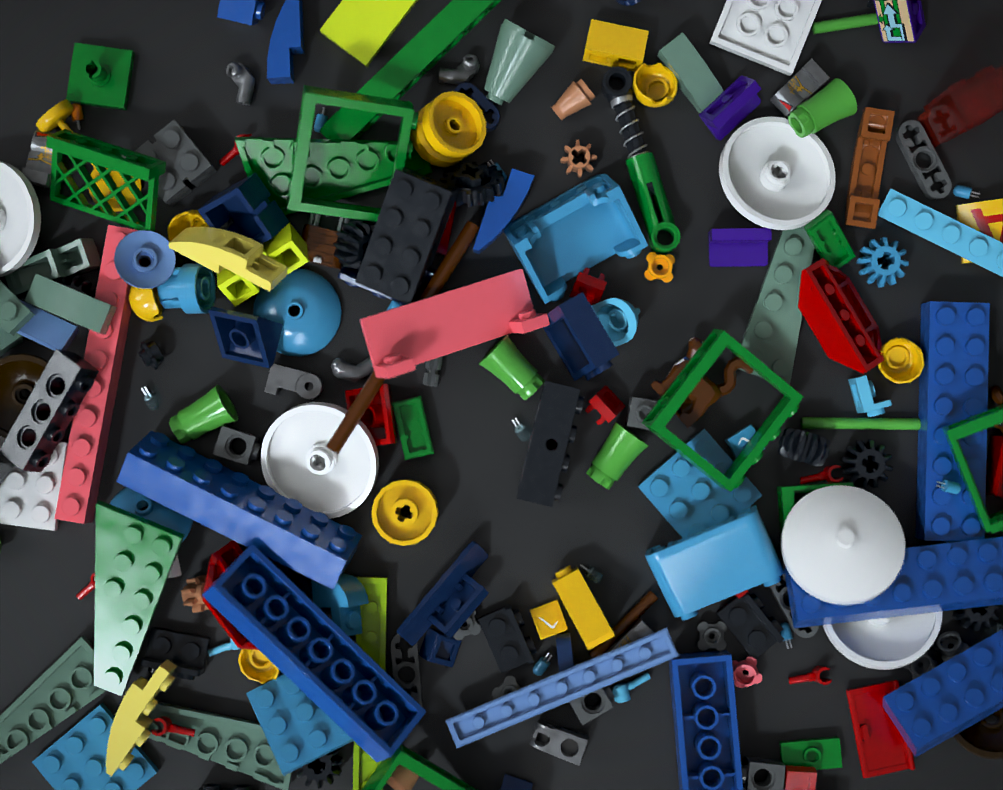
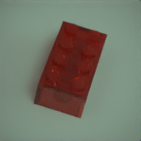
M991 65L977 72L975 76L967 81L963 79L947 88L948 90L939 94L937 98L931 100V103L923 107L925 112L917 118L924 127L934 148L985 123L1003 111V66L995 70Z

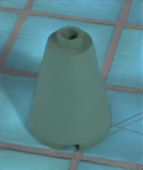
M505 19L501 23L484 90L489 92L487 98L501 106L504 101L510 103L551 56L556 46Z

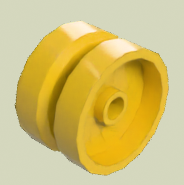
M455 91L445 92L418 111L416 130H411L410 138L413 141L414 149L422 159L434 166L448 167L455 165L483 144L486 136V121L482 110L473 99L464 93Z
M403 479L394 481L381 489L374 499L371 513L373 525L380 536L390 543L406 546L417 544L429 535L437 523L439 509L437 499L430 488L420 481ZM404 506L411 508L410 512L412 513L409 517H404L401 514V508Z

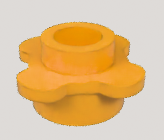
M650 252L646 257L648 268L644 272L645 278L649 281L660 279L664 283L670 282L673 279L671 271L672 265L675 263L674 256L672 254L657 255L656 252ZM657 265H662V270H658Z

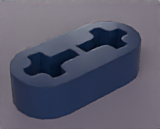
M465 82L456 86L455 92H473L471 98L486 114L490 111L493 113V123L490 124L486 121V132L496 129L500 121L499 111L496 106L472 83Z
M571 633L556 634L559 672L573 667L574 661Z

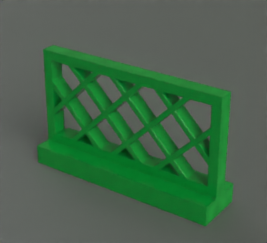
M66 129L47 135L46 147L52 149L51 201L137 230L155 232L159 176L165 173L166 161ZM62 154L68 155L75 167L68 171L62 163ZM88 162L94 164L100 174L95 179H92L84 166ZM77 170L87 184L79 189L71 176ZM112 171L119 172L125 184L118 188L109 173ZM101 179L105 181L112 192L107 197L103 196L96 185ZM138 179L149 182L148 194L143 196L135 183ZM62 181H65L72 191L73 195L70 197L60 194ZM127 187L137 200L131 206L121 193ZM90 189L98 203L95 205L89 204L83 192ZM115 197L123 212L120 214L115 213L107 201ZM139 205L146 214V223L139 221L133 211Z

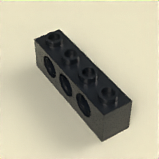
M56 349L3 442L0 453L22 471L42 472L49 464L50 457L57 444L63 439L65 430L72 418L79 411V406L86 393L92 388L99 370L75 352Z

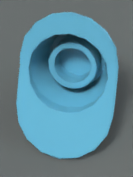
M608 298L591 306L615 347L627 343L634 337L639 323L638 314L641 312L640 308H635L628 301L619 298Z

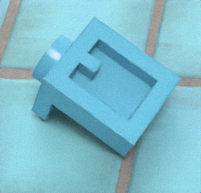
M867 375L848 379L857 413H867L868 417L885 413L884 407L892 406L891 400L874 403L873 397L876 396L875 388L872 381L867 379Z

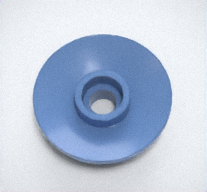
M139 230L128 234L119 242L115 250L114 263L119 276L126 283L140 289H152L164 284L171 277L175 268L176 257L174 250L169 248V241L165 237L153 231ZM146 258L150 261V265L143 267L139 264V260Z

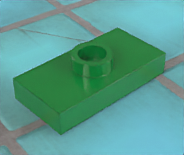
M826 209L804 226L820 258L826 259L830 265L840 269L856 257L830 210Z
M421 396L393 402L392 406L405 460L434 454Z
M838 736L779 741L780 757L785 765L815 767L816 770L843 768L840 738Z

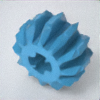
M882 237L879 243L877 240L872 239L869 241V247L864 246L860 249V252L865 257L858 258L857 264L865 265V268L861 269L859 274H869L866 281L868 284H872L877 280L879 288L884 287L886 281L892 286L897 283L896 277L902 278L905 276V272L900 267L908 266L909 262L901 260V256L907 253L905 249L896 250L899 241L895 240L889 245L887 237ZM884 256L883 261L887 260L888 266L881 268L882 264L878 265L877 259Z

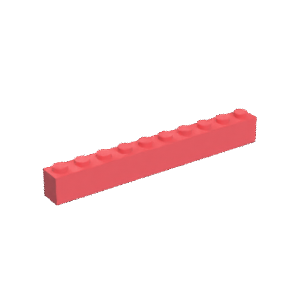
M108 225L95 298L117 308L106 335L90 329L88 332L84 360L99 370L94 379L92 388L86 393L79 406V411L72 420L55 519L87 524L93 522L132 310L129 303L131 285L119 276L115 268L114 255L119 242L128 234L139 230Z

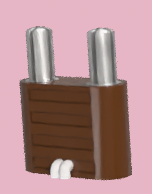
M311 213L309 222L304 224L301 235L307 243L309 262L341 270L342 264L334 256L336 247L332 244L337 241L338 236L336 232L342 231V223H348L350 218L340 217L337 230L334 231L318 227L321 214Z

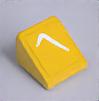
M558 600L530 609L540 640L568 630Z

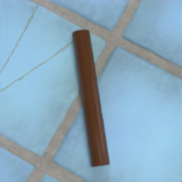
M650 590L612 628L615 636L595 646L588 654L592 658L604 654L659 598Z

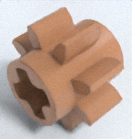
M576 140L575 147L572 149L565 145L564 151L568 154V157H562L560 163H567V175L573 171L577 172L578 178H581L582 171L585 169L588 172H593V167L589 164V161L597 160V155H590L591 144H588L586 147L580 146L579 140ZM573 154H574L575 156H579L580 154H583V155H584V160H583V162H584L585 164H583V163H581V162H579V163H577V164H574V163H573V159H574Z
M207 575L186 579L188 585L181 590L183 605L192 606V613L209 610L202 600Z

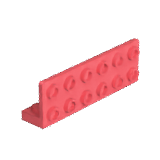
M523 269L503 273L367 316L360 320L375 375L377 378L385 379L416 370L415 365L511 333L524 334L550 325L547 313H536L533 308Z

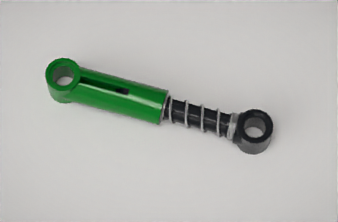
M612 67L604 74L601 92L608 102L611 103L612 109L616 111L617 117L615 120L619 122L621 127L619 133L623 135L625 140L623 146L628 149L629 155L625 163L649 236V245L656 253L668 254L679 244L681 238L680 231L675 224L653 152L646 151L645 147L647 144H644L641 135L643 131H640L637 122L639 119H636L633 108L636 106H632V76L623 67ZM613 78H618L624 83V88L613 90L609 86V81ZM652 196L661 223H658L657 216L651 200ZM660 231L668 232L672 237L671 244L661 245L657 240V233Z

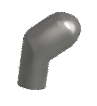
M468 54L463 57L464 61L456 69L440 68L439 83L461 84L469 82L478 73L480 68L478 58L473 54Z
M231 62L226 68V73L239 87L236 102L250 106L255 78L244 64Z
M370 357L357 365L347 363L344 358H336L331 363L333 374L338 379L349 382H357L374 370Z

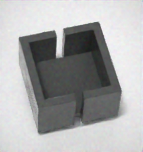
M175 119L154 135L157 140L156 142L152 143L150 140H147L134 151L166 161L165 173L159 176L158 195L170 207L175 206L192 192L190 187L184 183L186 179L198 187L217 172L215 167Z

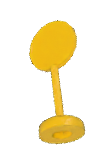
M68 99L59 102L42 115L37 121L36 127L41 132H50L58 126L61 130L72 131L64 121L72 114L73 105ZM92 164L95 169L90 175L92 179H95L100 174L94 164ZM112 171L109 173L118 188L125 184L119 172ZM103 179L96 183L104 197L112 193ZM138 179L137 181H135V183L141 191V179ZM128 187L121 191L130 206L137 202ZM89 189L90 196L92 197L94 203L97 204L98 201ZM115 197L107 201L114 212L123 211Z

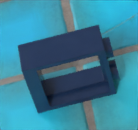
M583 292L560 304L547 314L550 325L543 327L574 381L583 376L588 381L613 366L610 360L618 356L619 352Z

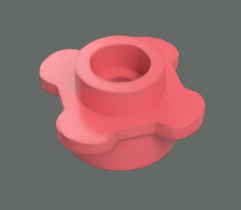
M748 656L745 660L739 662L736 660L732 661L734 684L736 687H750L754 683L759 684L762 681L763 676L758 672L756 667L757 659L755 657ZM747 670L748 674H744L743 671Z

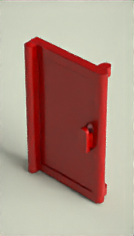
M898 680L846 690L863 778L906 769L915 770L912 751L882 706L883 697L900 688Z

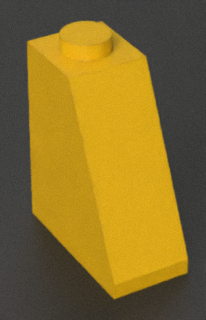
M569 565L554 573L556 578L551 581L587 649L590 650L614 637L615 635L578 567L572 569Z

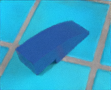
M285 0L276 19L267 57V79L270 84L294 83L293 54H305L303 0Z
M512 168L503 196H494L495 201L488 202L473 247L474 253L480 254L490 246L514 220L527 199L534 182V175Z

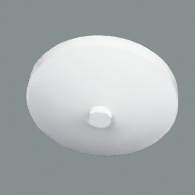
M761 117L743 124L729 138L720 156L719 176L728 200L745 218L762 227L775 230H791L805 226L823 212L830 203L835 190V167L826 146L815 134H809L804 138L797 136L786 118Z
M0 161V277H3L20 268L32 254L40 233L41 211L36 192L27 177L11 164Z
M309 402L287 410L270 426L261 448L262 472L267 485L273 488L276 493L286 498L295 499L302 506L312 511L324 513L329 519L340 517L356 509L373 489L379 470L377 447L370 431L360 420L340 453H334L326 445L348 410L330 403Z
M834 485L810 492L791 509L782 530L781 552L789 574L807 593L828 603L854 605L879 596L893 583L904 561L905 538L898 518L880 498L857 487Z
M941 611L823 625V628L831 643L846 658L864 667L889 670L909 665L919 659L932 646L940 631L943 614Z

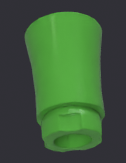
M834 78L822 90L790 112L788 121L796 135L804 138L809 134H815L838 120L856 114L857 102L848 85L841 79Z
M508 335L504 336L478 363L506 384L515 394L518 392L523 400L531 397L545 381L537 373L538 370L517 349Z
M216 385L191 405L178 411L177 415L170 418L169 425L178 441L184 444L221 426L238 421V414L225 390L220 385Z
M615 421L609 436L591 462L593 465L586 474L609 490L615 480L618 481L626 469L649 445Z

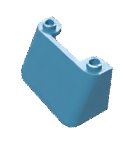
M599 174L587 179L513 221L504 230L510 245L545 304L560 300L568 288L566 281L577 276L579 272H583L585 268H591L614 254L626 257L627 259L636 257L643 248L648 246L620 186L607 174Z
M756 505L742 510L743 513L737 515V519L731 516L726 521L677 541L668 542L667 547L659 544L646 550L645 557L675 618L681 617L682 621L698 615L697 610L760 584L769 587L781 581L780 576L785 572Z

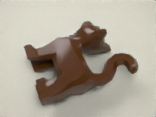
M698 337L691 338L688 342L686 356L674 364L663 381L655 380L650 384L658 395L661 396L666 392L703 344L704 340ZM734 357L728 361L724 369L723 383L715 384L704 375L675 414L689 428L703 416L709 406L734 389L736 386L737 369L742 368L749 374L753 373L754 370L739 357Z

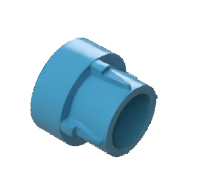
M199 263L184 264L182 267H175L171 277L164 284L157 287L161 305L165 309L180 308L186 314L209 313L208 309L214 306L216 298V283L213 271Z

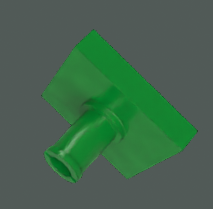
M74 42L66 99L70 103L127 111L135 53L132 50Z

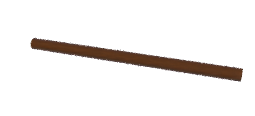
M470 221L466 222L418 300L437 295L441 292L480 228ZM374 370L326 445L328 449L336 454L340 453L385 381V378H377Z

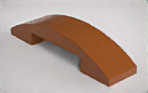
M864 107L851 165L845 225L869 229L876 228L880 204L878 195L887 142L891 138L895 111Z

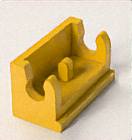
M591 19L583 61L609 67L619 66L635 72L643 63L649 31Z

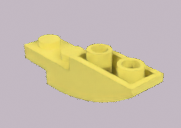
M189 227L169 242V248L216 273H220L226 268L269 292L287 276L288 267L264 255L263 244L235 232L212 227Z
M167 659L162 663L149 681L142 676L132 683L116 712L108 739L106 754V773L112 776L118 769L124 771L135 757L131 754L132 750L136 745L141 747L150 736L151 732L147 729L153 720L148 716L158 704L155 697L160 690L165 693L175 680L172 673L177 665Z

